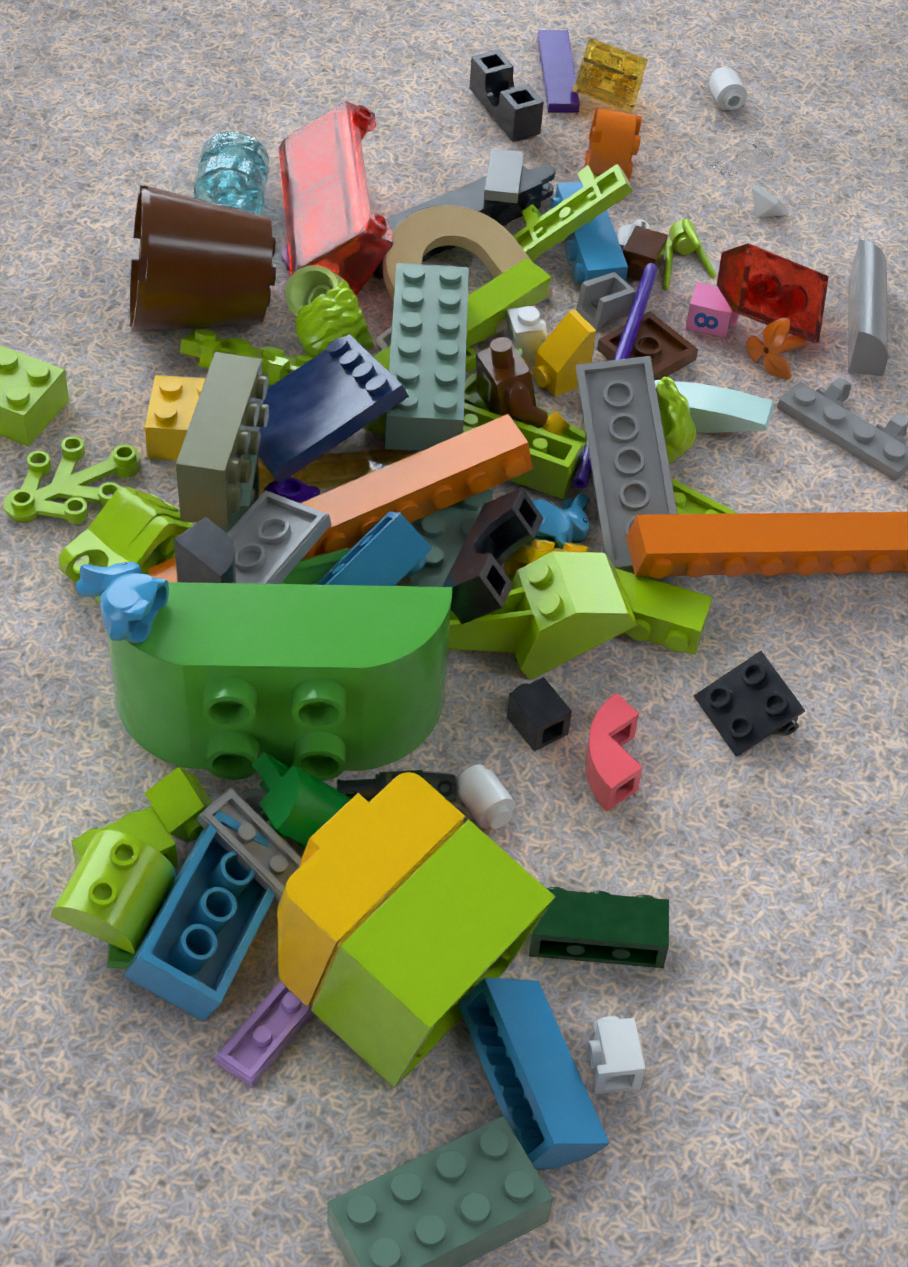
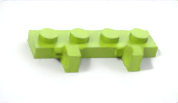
M618 163L599 177L592 172L589 165L577 173L583 188L544 215H541L533 204L522 211L527 226L513 235V237L531 261L536 260L542 253L557 243L564 241L570 234L583 225L592 222L599 214L614 204L621 202L627 195L633 192L624 171Z
M197 329L195 332L184 337L181 340L180 353L199 358L197 366L208 369L215 352L262 359V374L268 376V384L274 385L314 358L309 355H298L297 357L285 355L283 349L273 346H265L263 349L250 346V341L242 338H230L229 340L218 338L215 332L205 329Z

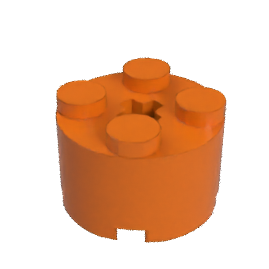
M597 108L588 139L590 141L588 150H586L584 168L589 165L592 172L600 176L618 163L628 181H630L633 169L632 155L637 156L641 136L638 134L642 116Z

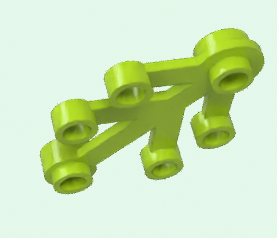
M77 436L66 437L61 442L62 459L52 483L39 489L43 475L51 471L49 454L41 450L30 453L27 457L29 471L21 489L14 490L5 497L3 502L4 511L7 516L19 523L31 522L39 515L66 519L74 524L84 522L88 517L86 502L98 503L104 507L112 497L106 495L114 494L121 488L114 482L104 483L99 488L85 485L112 473L120 477L136 475L141 469L140 454L133 446L122 444L115 447L109 459L74 473L78 460L82 459L85 455L84 441ZM58 497L68 499L64 504L51 502V500Z

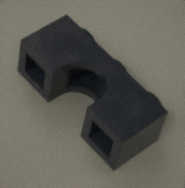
M500 49L471 56L469 89L512 142L541 134L544 102L529 84L515 88L513 82L514 66Z

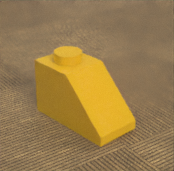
M575 309L566 314L536 351L535 368L533 370L534 379L538 386L546 388L554 398L578 387L576 365L592 363L596 330Z

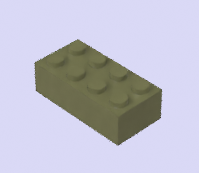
M215 352L176 461L180 519L183 521L198 523L207 517L217 526L228 527L232 513L240 511L243 496L241 485L242 483L249 482L252 468L250 457L251 455L258 454L261 438L259 429L260 427L266 428L269 417V405L263 404L268 389V376L262 375V359L220 352Z

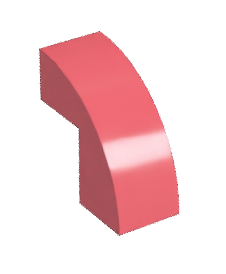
M618 693L611 696L596 713L590 728L585 759V770L589 786L599 804L606 811H609L638 791L643 768L621 747L635 737L639 713Z

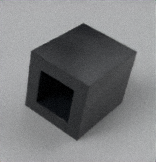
M544 677L530 684H521L513 692L509 693L507 718L534 752L568 735L572 710Z

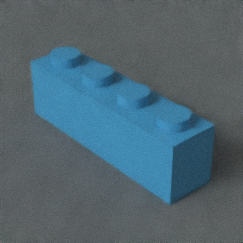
M581 181L557 183L556 197L551 198L550 202L551 209L583 188ZM605 210L592 222L583 225L565 239L566 258L568 261H573L574 281L576 284L580 283L581 286L583 282L615 272L626 282L628 266L608 212Z
M389 511L315 585L397 586L396 584L407 573L413 575L427 562L425 556L433 548L401 513Z

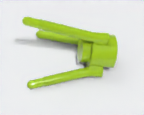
M688 218L672 224L669 230L670 239L667 240L663 290L669 289L673 251L683 255H688L695 251L709 276L715 278L716 273L702 248L695 225Z

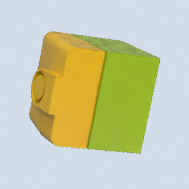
M411 772L396 776L370 802L357 793L309 838L299 867L289 877L277 909L278 974L281 982L307 1007L313 1005L311 1011L393 1088L401 1083L463 1017L458 1003L484 977L499 978L508 969L555 898L548 889L468 819L463 823L464 814L421 776Z

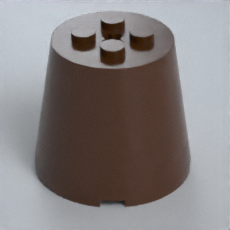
M140 185L133 238L140 239L139 259H131V331L141 332L262 324L266 309L270 305L271 286L275 285L276 265L272 264V257L275 254L276 237L272 235L270 217Z

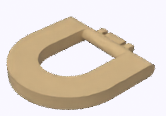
M433 206L409 215L393 231L384 254L383 277L386 288L394 301L396 263H416L422 265L424 255L436 247L451 245L471 251L480 258L494 278L525 258H530L511 233L491 217L461 206ZM550 285L548 288L546 299L552 297L553 295L552 288ZM506 319L497 323L495 334L490 336V339L505 332ZM487 338L478 342V344L485 342Z

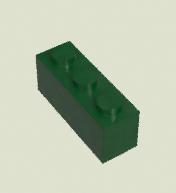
M560 887L546 888L555 898L530 935L529 957L664 968L669 949L668 899H657L650 895H637L634 897L611 895L605 891L588 893L567 891Z

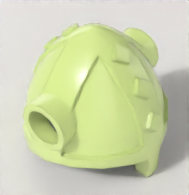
M308 265L296 270L289 278L285 287V300L290 311L297 317L302 307L313 302L316 297L324 296L329 290L345 280L330 269L320 265Z

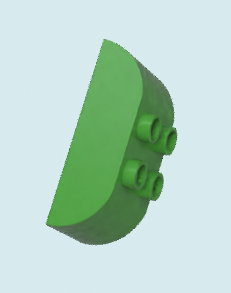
M168 582V602L165 607L159 609L152 622L150 635L145 642L131 643L125 639L122 641H112L107 632L116 703L120 718L131 737L149 753L181 767L208 769L219 778L240 780L248 778L256 772L252 764L265 752L290 768L296 765L319 780L326 781L340 776L343 771L371 770L393 763L418 748L432 733L439 721L444 705L452 587Z

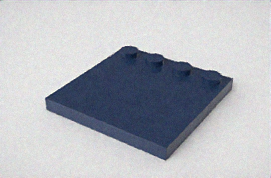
M350 334L337 338L327 346L326 350L267 389L263 404L269 405V417L266 428L260 427L259 429L261 438L258 459L280 484L408 398L409 395L403 385Z

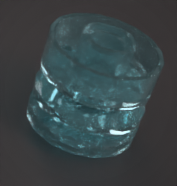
M226 131L213 135L204 143L200 152L198 172L194 183V198L259 214L264 205L269 173V155L254 137L242 132Z

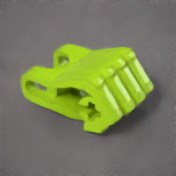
M121 487L113 494L88 529L62 550L59 556V570L74 582H78L81 565L109 567L116 563L135 562L139 564L142 574L149 575L148 568L175 557L174 539L194 524L190 521L181 520L179 510L174 505L164 502L160 497L136 491L130 487ZM84 556L81 560H79V561L74 565V563H75L80 557ZM100 596L95 597L96 601L100 603Z

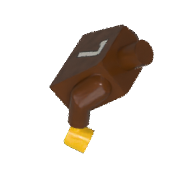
M496 338L491 342L490 347L479 351L476 354L477 393L490 412L501 416L509 414L513 420L532 425L536 428L543 427L547 432L559 436L570 427V424L556 410L548 417L546 411L536 406L532 381L533 373L528 368L526 361L514 348L509 338Z

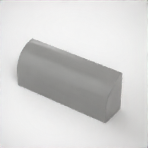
M859 239L849 277L848 372L883 376L888 360L887 260L879 247L871 242Z

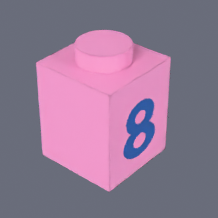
M697 282L690 302L685 329L726 338L729 327H736L741 310V306L735 305L738 291Z

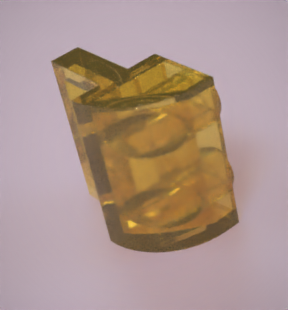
M589 38L571 91L631 113L643 81L642 77L648 59Z

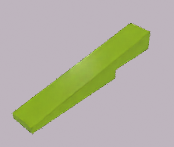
M525 258L469 294L466 349L494 335L497 323L506 319L507 309L532 306L546 299L551 276L530 259ZM391 345L373 356L388 371Z

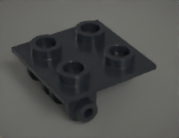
M759 651L694 695L735 756L741 755L775 731L780 732L783 730L786 735L794 733L799 727L797 723L798 716L805 712L803 706L762 651Z

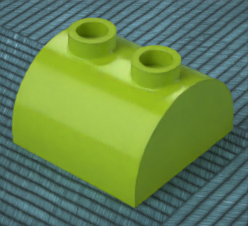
M113 830L98 831L52 909L51 918L135 955L176 878L175 868L162 853L136 837Z

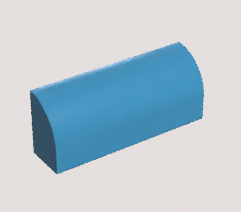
M484 977L458 1003V1006L502 1114L535 1169L559 1168L586 1159L605 1148L610 1143L539 981Z

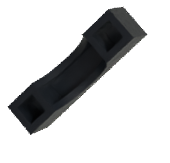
M523 487L483 505L442 586L452 587L451 611H453L461 624L503 608L513 584L501 566L517 550L534 540L542 523V515Z

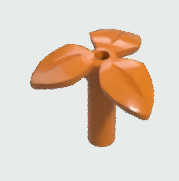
M789 318L778 319L770 323L763 330L765 344L757 336H751L746 341V350L754 362H757L764 355L765 370L773 376L786 380L791 379V370L787 360L779 354L802 348L805 345V338L801 334L787 337L790 328Z

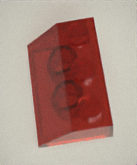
M750 243L721 253L717 287L733 312L766 325L778 319L789 318V334L812 343L820 341L829 276Z

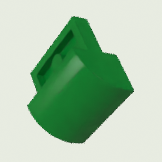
M265 752L252 764L262 778L260 782L261 788L267 793L258 803L269 818L266 823L284 840L288 837L294 839L304 851L309 838L350 801L347 795L296 765L290 768Z

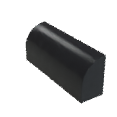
M207 517L174 539L178 582L236 583L234 544L228 534Z

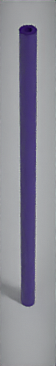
M653 263L646 264L614 360L628 359L630 357L658 272V267ZM587 441L573 479V485L579 489L587 487L591 475Z

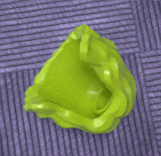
M346 281L339 283L324 296L316 297L313 302L302 307L298 312L295 320V332L301 346L309 356H317L326 350L333 340L345 337L348 334L364 349L370 350L374 348L373 339L369 330H367L368 326L365 317H363V312L358 307V298Z
M664 376L657 383L656 392L668 462L671 464L693 447L696 441V428L690 416L688 399L679 392L675 382L670 377Z

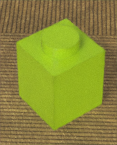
M178 766L144 793L168 832L189 843L191 840H197L203 830V827L197 822L199 814L213 802L198 778Z

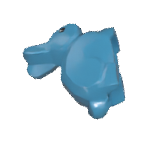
M584 493L578 494L575 498L565 499L562 509L543 499L531 500L543 517L534 539L554 542V548L563 549L564 543H570L571 541L582 542L589 535V521L584 513L588 498Z
M135 562L116 563L109 567L81 565L80 579L76 583V589L80 596H100L102 619L112 641H122L125 639L131 643L145 642L152 630L153 620L159 609L166 606L169 598L168 581L142 574L139 564Z

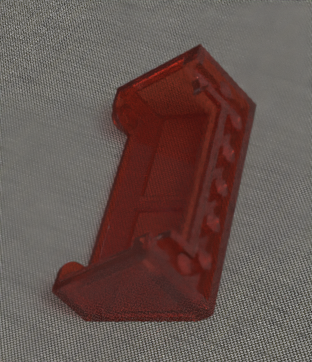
M344 101L286 136L278 147L291 276L296 270L305 266L320 265L330 269L348 282L350 289L356 296L394 244L393 232L389 221L381 214L371 213L361 141L367 132L375 129L376 118L375 113L363 105L357 106Z

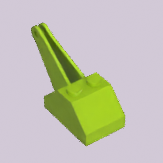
M552 551L517 570L512 580L513 586L502 609L461 624L453 611H451L448 649L514 652L520 670L529 679H533L637 626V622L614 564L605 553Z

